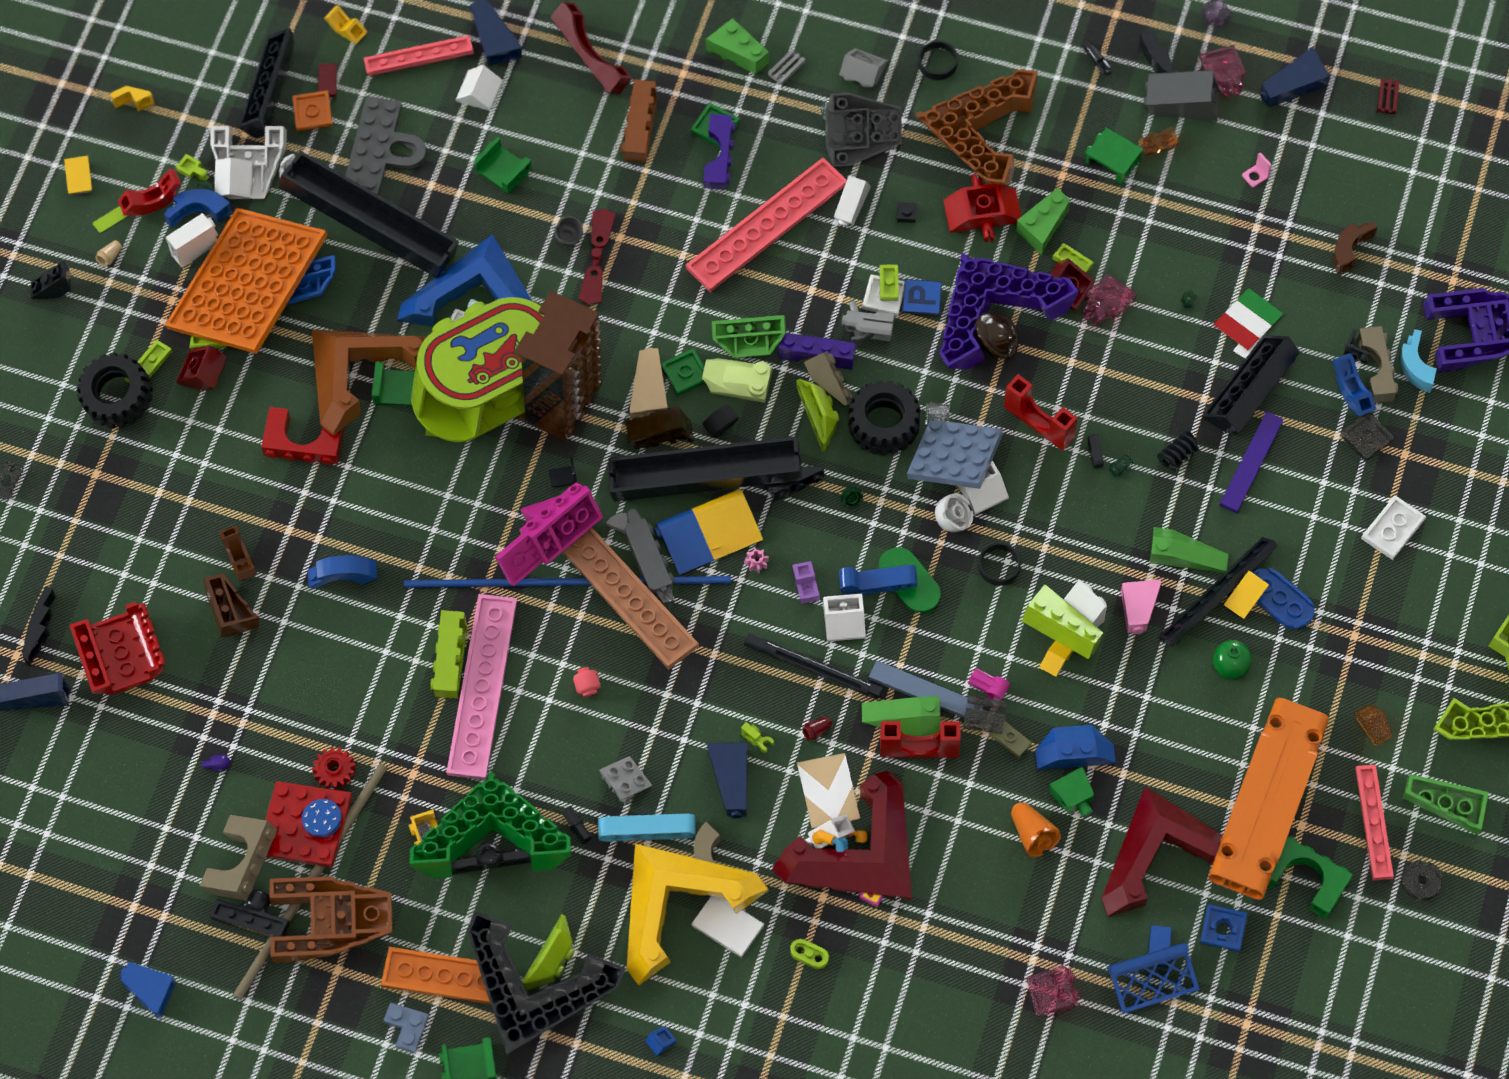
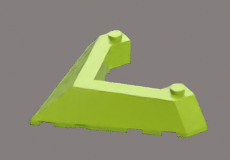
M1509 615L1489 644L1490 648L1506 658L1508 669ZM1453 698L1433 730L1449 740L1509 737V704L1501 703L1484 708H1469Z

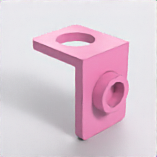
M1259 153L1256 165L1245 171L1242 177L1254 188L1269 178L1272 165L1262 153ZM1257 173L1260 178L1256 181L1251 180L1249 174Z

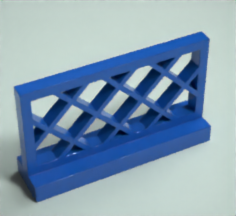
M1187 943L1176 944L1107 966L1122 1013L1200 990L1189 957ZM1184 956L1186 965L1183 971L1173 965L1177 958ZM1160 963L1169 966L1164 977L1154 972ZM1141 969L1150 972L1145 983L1135 978ZM1171 969L1181 973L1176 984L1167 979ZM1125 975L1131 978L1126 989L1119 986L1116 977ZM1152 975L1162 979L1157 990L1147 985ZM1184 975L1191 978L1193 987L1185 989L1179 986ZM1133 980L1143 985L1138 996L1128 991ZM1165 981L1175 986L1169 995L1160 992ZM1146 987L1156 992L1152 1000L1147 1001L1141 998ZM1128 993L1137 999L1133 1006L1126 1008L1123 1000Z

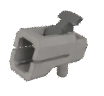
M856 301L849 302L851 311L847 310V314L843 315L842 326H845V332L854 333V336L851 338L852 343H856V346H858L865 339L891 342L894 324L893 312L878 311L875 314L859 312Z

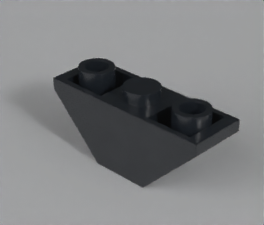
M66 261L60 262L31 282V299L61 298L71 291V273Z

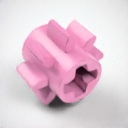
M754 548L751 553L747 552L748 559H745V565H750V572L754 570L760 573L762 568L767 569L766 562L769 561V556H764V549L760 551Z

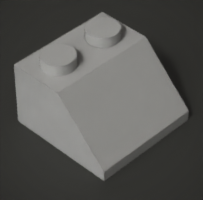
M853 49L845 54L839 75L843 76L847 81H857L861 83V86L871 88L878 83L888 60Z

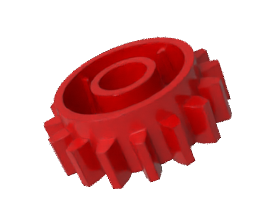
M331 747L330 752L323 749V755L317 754L318 761L313 760L315 767L312 768V771L315 774V780H319L321 787L326 785L327 789L334 788L337 790L338 787L345 788V784L347 782L351 783V777L355 776L353 770L356 769V765L353 763V756H349L347 750L342 753L341 747L337 751ZM332 767H339L336 771H330Z

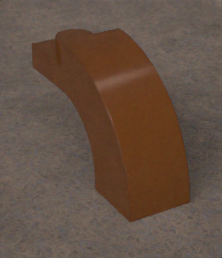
M1374 221L1369 224L1364 223L1359 228H1357L1355 223H1352L1340 233L1333 254V264L1338 275L1354 268L1356 257L1353 254L1352 248L1376 235L1378 227Z
M237 525L220 531V538L237 579L241 581L252 578L257 572Z

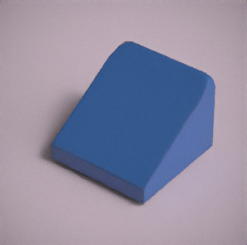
M665 1026L651 1032L645 1040L655 1055L663 1053L677 1042Z

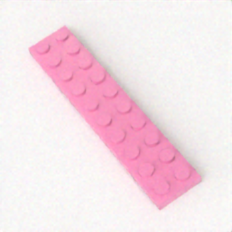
M485 594L478 595L446 772L448 776L486 779L517 598Z

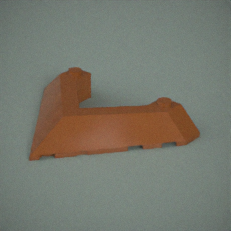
M1016 70L1011 76L1006 78L1002 76L991 81V84L985 87H976L953 97L949 101L932 106L931 110L924 113L920 111L915 116L984 181L991 184L1007 185L1011 183L1015 170L1013 154L995 152L992 148H989L984 138L976 131L1012 111L1031 113L1036 97L1038 71Z
M312 329L320 425L334 436L361 415L359 399L349 392L350 362H358V359L384 361V359L395 358L396 361H404L415 369L420 346L426 337Z

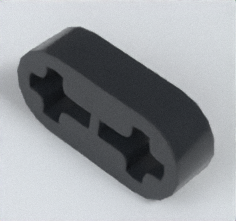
M1098 434L1088 435V447L1093 469L1103 468L1104 462Z

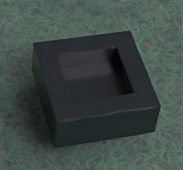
M898 202L897 222L916 223L917 203Z

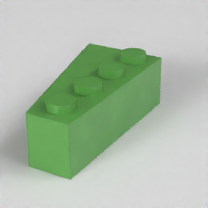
M1410 774L1406 781L1403 799L1478 835L1482 829L1489 792Z

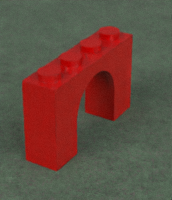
M1017 374L1006 386L1004 408L1064 451L1075 439L1078 418L1064 407L1054 417L1046 414L1032 398L1033 385Z
M269 408L261 446L264 456L272 459L276 457L285 458L290 461L297 459L307 463L322 462L325 465L338 464L345 427L334 436L322 428V432L317 440L307 445H298L287 438L291 418L289 410Z
M881 721L880 757L959 758L961 741L960 722H940V730L933 735L911 736L901 732V721Z

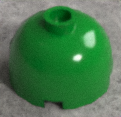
M1237 640L1222 642L1216 648L1212 657L1213 668L1215 667L1220 677L1227 680L1240 679V677L1248 673L1252 664L1249 648Z

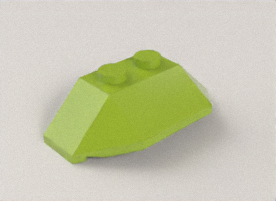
M798 379L796 380L797 391L820 448L824 452L837 430L838 413L836 410L833 411L831 396L827 395L823 388L808 381Z
M561 914L542 949L523 978L522 984L525 990L553 983L557 977L560 978L563 974L565 962L567 960L570 961L573 957L575 950L565 915Z

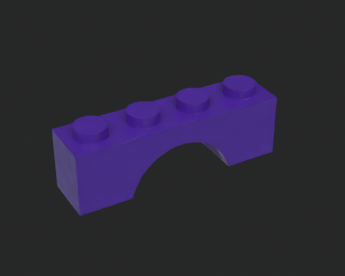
M710 114L709 138L719 144L721 152L717 159L705 164L703 180L705 189L726 190V184H730L731 173H728V167L732 166V156H729V153L734 147V139H731V133H735L736 122H732V115Z
M786 333L779 343V359L797 362L801 358L815 357L828 351L835 359L836 364L834 365L836 368L853 370L856 343Z

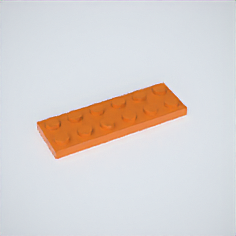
M389 947L381 987L490 1004L477 960Z

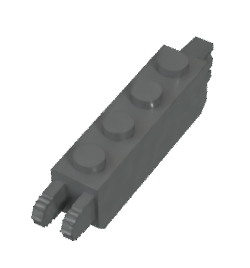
M630 509L627 512L629 524L625 527V537L644 583L664 606L674 603L672 584L675 581L672 573H668L666 570L668 564L665 557H661L659 553L661 547L658 540L654 541L653 539L654 530L652 525L647 524L645 518L641 519L637 510Z

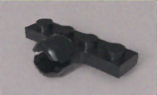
M485 843L479 847L477 855L473 858L459 857L453 862V874L531 863V857L520 848L514 849V852L506 853L505 851H500V848L493 843Z
M252 889L248 900L242 905L217 899L209 914L211 920L268 937L284 936L290 924L287 919L266 913L271 903L270 897L267 893L257 889Z

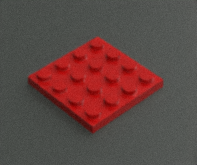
M276 781L265 820L271 823L277 829V832L266 858L333 868L352 801V793ZM318 799L333 801L339 807L342 814L339 829L333 835L326 838L311 836L302 824V814L305 808L311 802Z

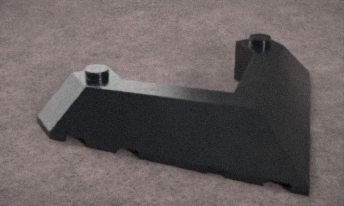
M474 911L467 928L506 1054L620 986L626 968L587 954L579 974L528 997L505 945L512 925Z

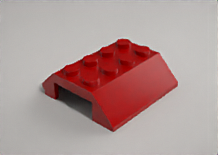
M133 602L125 605L127 612L91 625L88 619L69 625L92 693L117 694L151 682L163 671L162 667L166 662L162 651H159L161 648L157 636L152 635L155 630L151 619L147 618L149 613L145 603L137 604Z

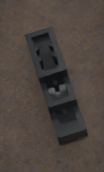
M47 586L36 603L25 636L23 659L29 667L49 636L46 626L53 616L49 607L56 598L53 589Z

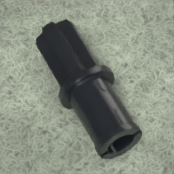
M573 807L566 808L563 811V815L571 826L570 830L575 832L581 844L589 842L592 836L584 826V821L580 820Z

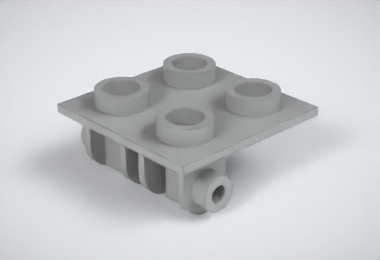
M630 756L599 770L602 779L607 782L610 789L613 788L612 792L617 793L619 801L624 804L630 801V796L652 787V784Z

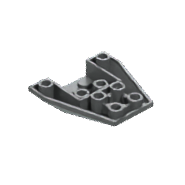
M852 93L831 94L825 109L826 148L833 167L851 166L902 144V107Z

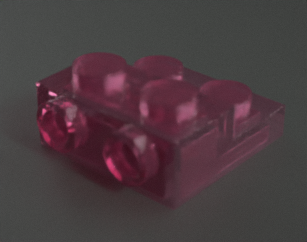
M1062 965L1026 978L1036 1016L1042 1017L1056 1011L1061 1013L1079 1007L1080 994L1077 989H1074L1072 983L1075 981L1073 971L1069 970L1066 966Z

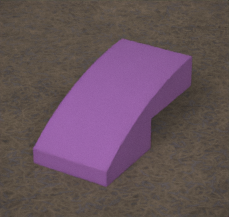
M811 561L792 565L801 604L820 600Z

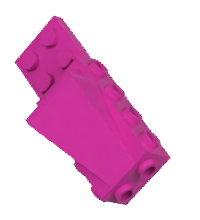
M576 482L560 496L522 508L521 512L527 523L520 529L521 535L498 553L495 558L509 584L515 586L542 562L546 565L549 564L603 518L590 489Z

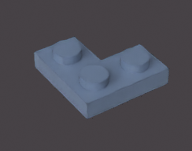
M390 1003L383 1022L384 1024L401 1029L396 1048L416 1054L429 1015Z

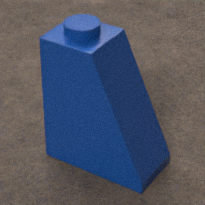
M128 961L127 966L123 967L120 973L124 987L156 1018L161 1019L176 985L174 977Z

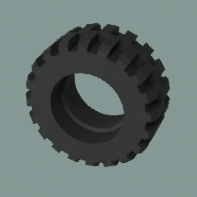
M116 352L109 353L110 356H106V354L100 355L98 360L94 358L90 361L92 364L89 367L87 365L84 367V374H80L78 378L80 384H77V391L79 393L77 397L83 409L98 424L102 426L107 425L109 428H115V425L121 428L125 427L126 423L130 425L135 423L134 419L137 417L140 419L143 416L142 412L148 410L150 406L148 401L151 402L153 397L151 394L153 385L150 382L149 375L136 359L128 357L127 354L120 353L118 356ZM117 377H126L130 380L129 390L120 401L110 404L100 401L101 390L109 380Z
M882 380L876 381V384L870 382L866 384L865 389L861 387L857 391V395L855 394L852 397L851 404H849L848 425L853 440L856 444L861 443L862 449H870V453L873 454L880 452L881 455H887L888 452H891L893 455L898 453L899 449L901 451L905 450L908 444L910 445L915 441V436L919 433L921 409L918 399L915 395H912V391L909 388L904 389L903 384L897 383L896 385L890 380H887V383L882 382ZM888 407L897 411L901 415L902 420L893 427L879 428L871 424L866 417L876 408Z

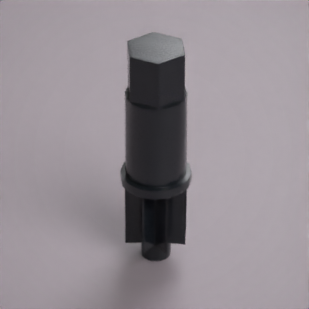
M1089 39L1083 41L1081 47L1092 59L1094 65L1097 66L1102 74L1110 75L1112 67L1105 57L1101 55Z

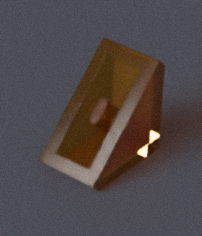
M1369 704L1354 713V716L1375 746L1392 737L1385 713L1377 707Z

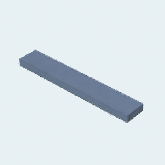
M877 660L869 675V680L911 697L939 696L940 709L974 723H977L984 708V704Z

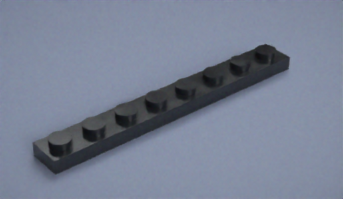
M1262 537L1158 636L1160 641L1170 646L1179 643L1201 619L1205 618L1226 595L1233 591L1248 571L1251 572L1256 569L1266 557L1271 555L1272 551L1278 547L1275 540Z

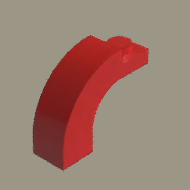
M169 169L157 184L148 189L139 191L126 190L118 200L123 215L141 216L162 209L177 196L176 190L181 185L176 171Z

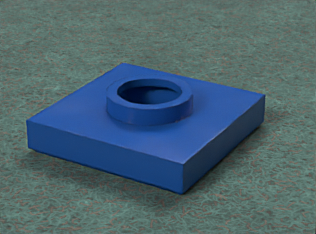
M1208 904L1200 944L1240 952L1247 912ZM1221 923L1227 924L1230 927V934L1228 936L1217 934V925Z

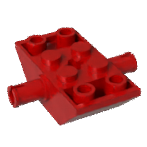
M975 173L971 175L972 187L961 188L943 200L949 232L955 233L982 229L984 241L989 242L988 238L990 237V242L996 239L993 227L1017 224V220L1022 217L1016 189L1006 185H984L983 179L979 175L977 178Z

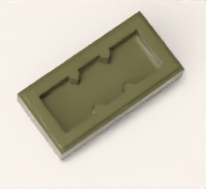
M1003 719L989 732L992 738L1017 758H1020L1032 745L1030 740Z

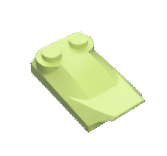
M719 358L707 359L702 379L712 394L765 403L773 367L769 366L766 362L754 364Z

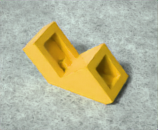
M335 6L324 18L335 32L354 44H357L368 32L357 19H349L339 6Z
M124 86L110 93L115 108L130 101H133L138 111L155 104L150 91L130 86Z
M1054 641L1039 668L1057 677L1065 661L1069 660L1073 650Z

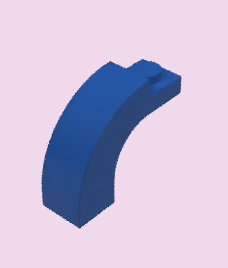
M192 189L173 198L175 205L169 207L164 216L166 223L172 228L186 215L193 212L207 213L219 223L232 213L230 203L220 194L206 189Z
M342 555L324 558L316 561V566L308 570V585L312 589L337 580H350L364 585L377 579L376 561L361 556Z

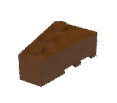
M223 573L204 578V590L221 638L259 628L258 615L250 609L248 603L241 598L236 588Z

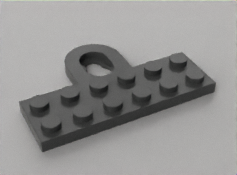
M366 96L345 176L379 195L386 167L414 169L424 162L426 147L418 136L396 132L402 101ZM396 145H404L407 149L413 151V155L410 157H397L392 155L390 151Z

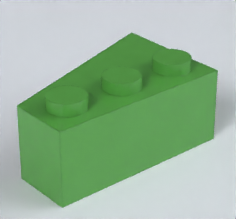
M733 18L706 38V51L714 52L725 60L729 59L735 62L736 65L755 74L769 64V51Z
M1058 188L1017 220L1016 232L1042 255L1056 229L1059 228L1067 215L1070 199Z

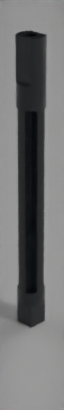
M751 633L745 639L744 645L873 699L878 700L882 693V688Z

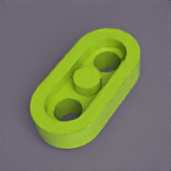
M797 939L791 944L790 953L795 960L815 969H822L828 964L829 956L825 949L804 939ZM803 949L804 952L802 954L797 953V950ZM820 957L822 961L816 962L815 958Z

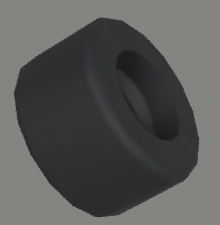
M725 404L708 416L702 424L711 437L716 438L732 427L739 420V416L729 404Z

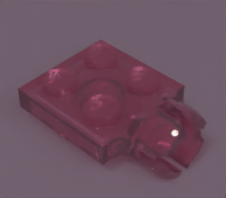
M1232 45L1200 53L1199 58L1204 70L1214 71L1222 93L1226 97H1231L1229 90H1232L1234 96L1238 95L1242 91L1243 84L1241 78L1246 77V71L1235 46Z
M1107 274L1085 296V300L1089 304L1084 308L1083 316L1087 322L1094 316L1095 319L1091 322L1092 325H1098L1108 317L1115 320L1136 299L1137 293L1110 274Z

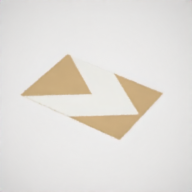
M845 753L797 762L812 828L819 827L827 821L844 814L847 815L849 821L860 819Z

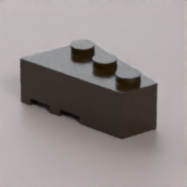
M669 407L665 411L652 412L648 416L635 417L631 421L626 422L628 442L635 449L659 446V442L670 441L671 444H677L676 440L688 439V442L694 441L692 422L679 407Z

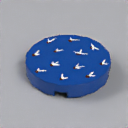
M318 799L311 802L302 814V824L305 830L311 836L320 838L333 835L339 829L342 820L339 807L328 799Z

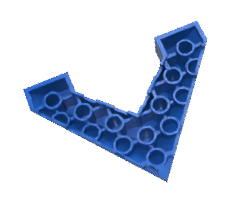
M492 234L443 271L438 278H434L401 303L397 321L434 327L438 310L451 300L454 301L466 294V291L475 286L476 288L481 284L489 291L494 300L507 297L523 298L530 301L532 299Z

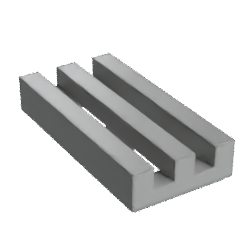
M791 49L768 72V76L780 85H783L806 62V59L804 57L801 58L800 54H796ZM797 60L798 62L780 79L779 77Z

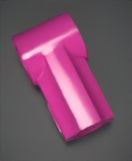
M977 668L973 671L968 681L969 685L985 692L987 697L995 702H1001L1010 687V683L999 676L993 677Z

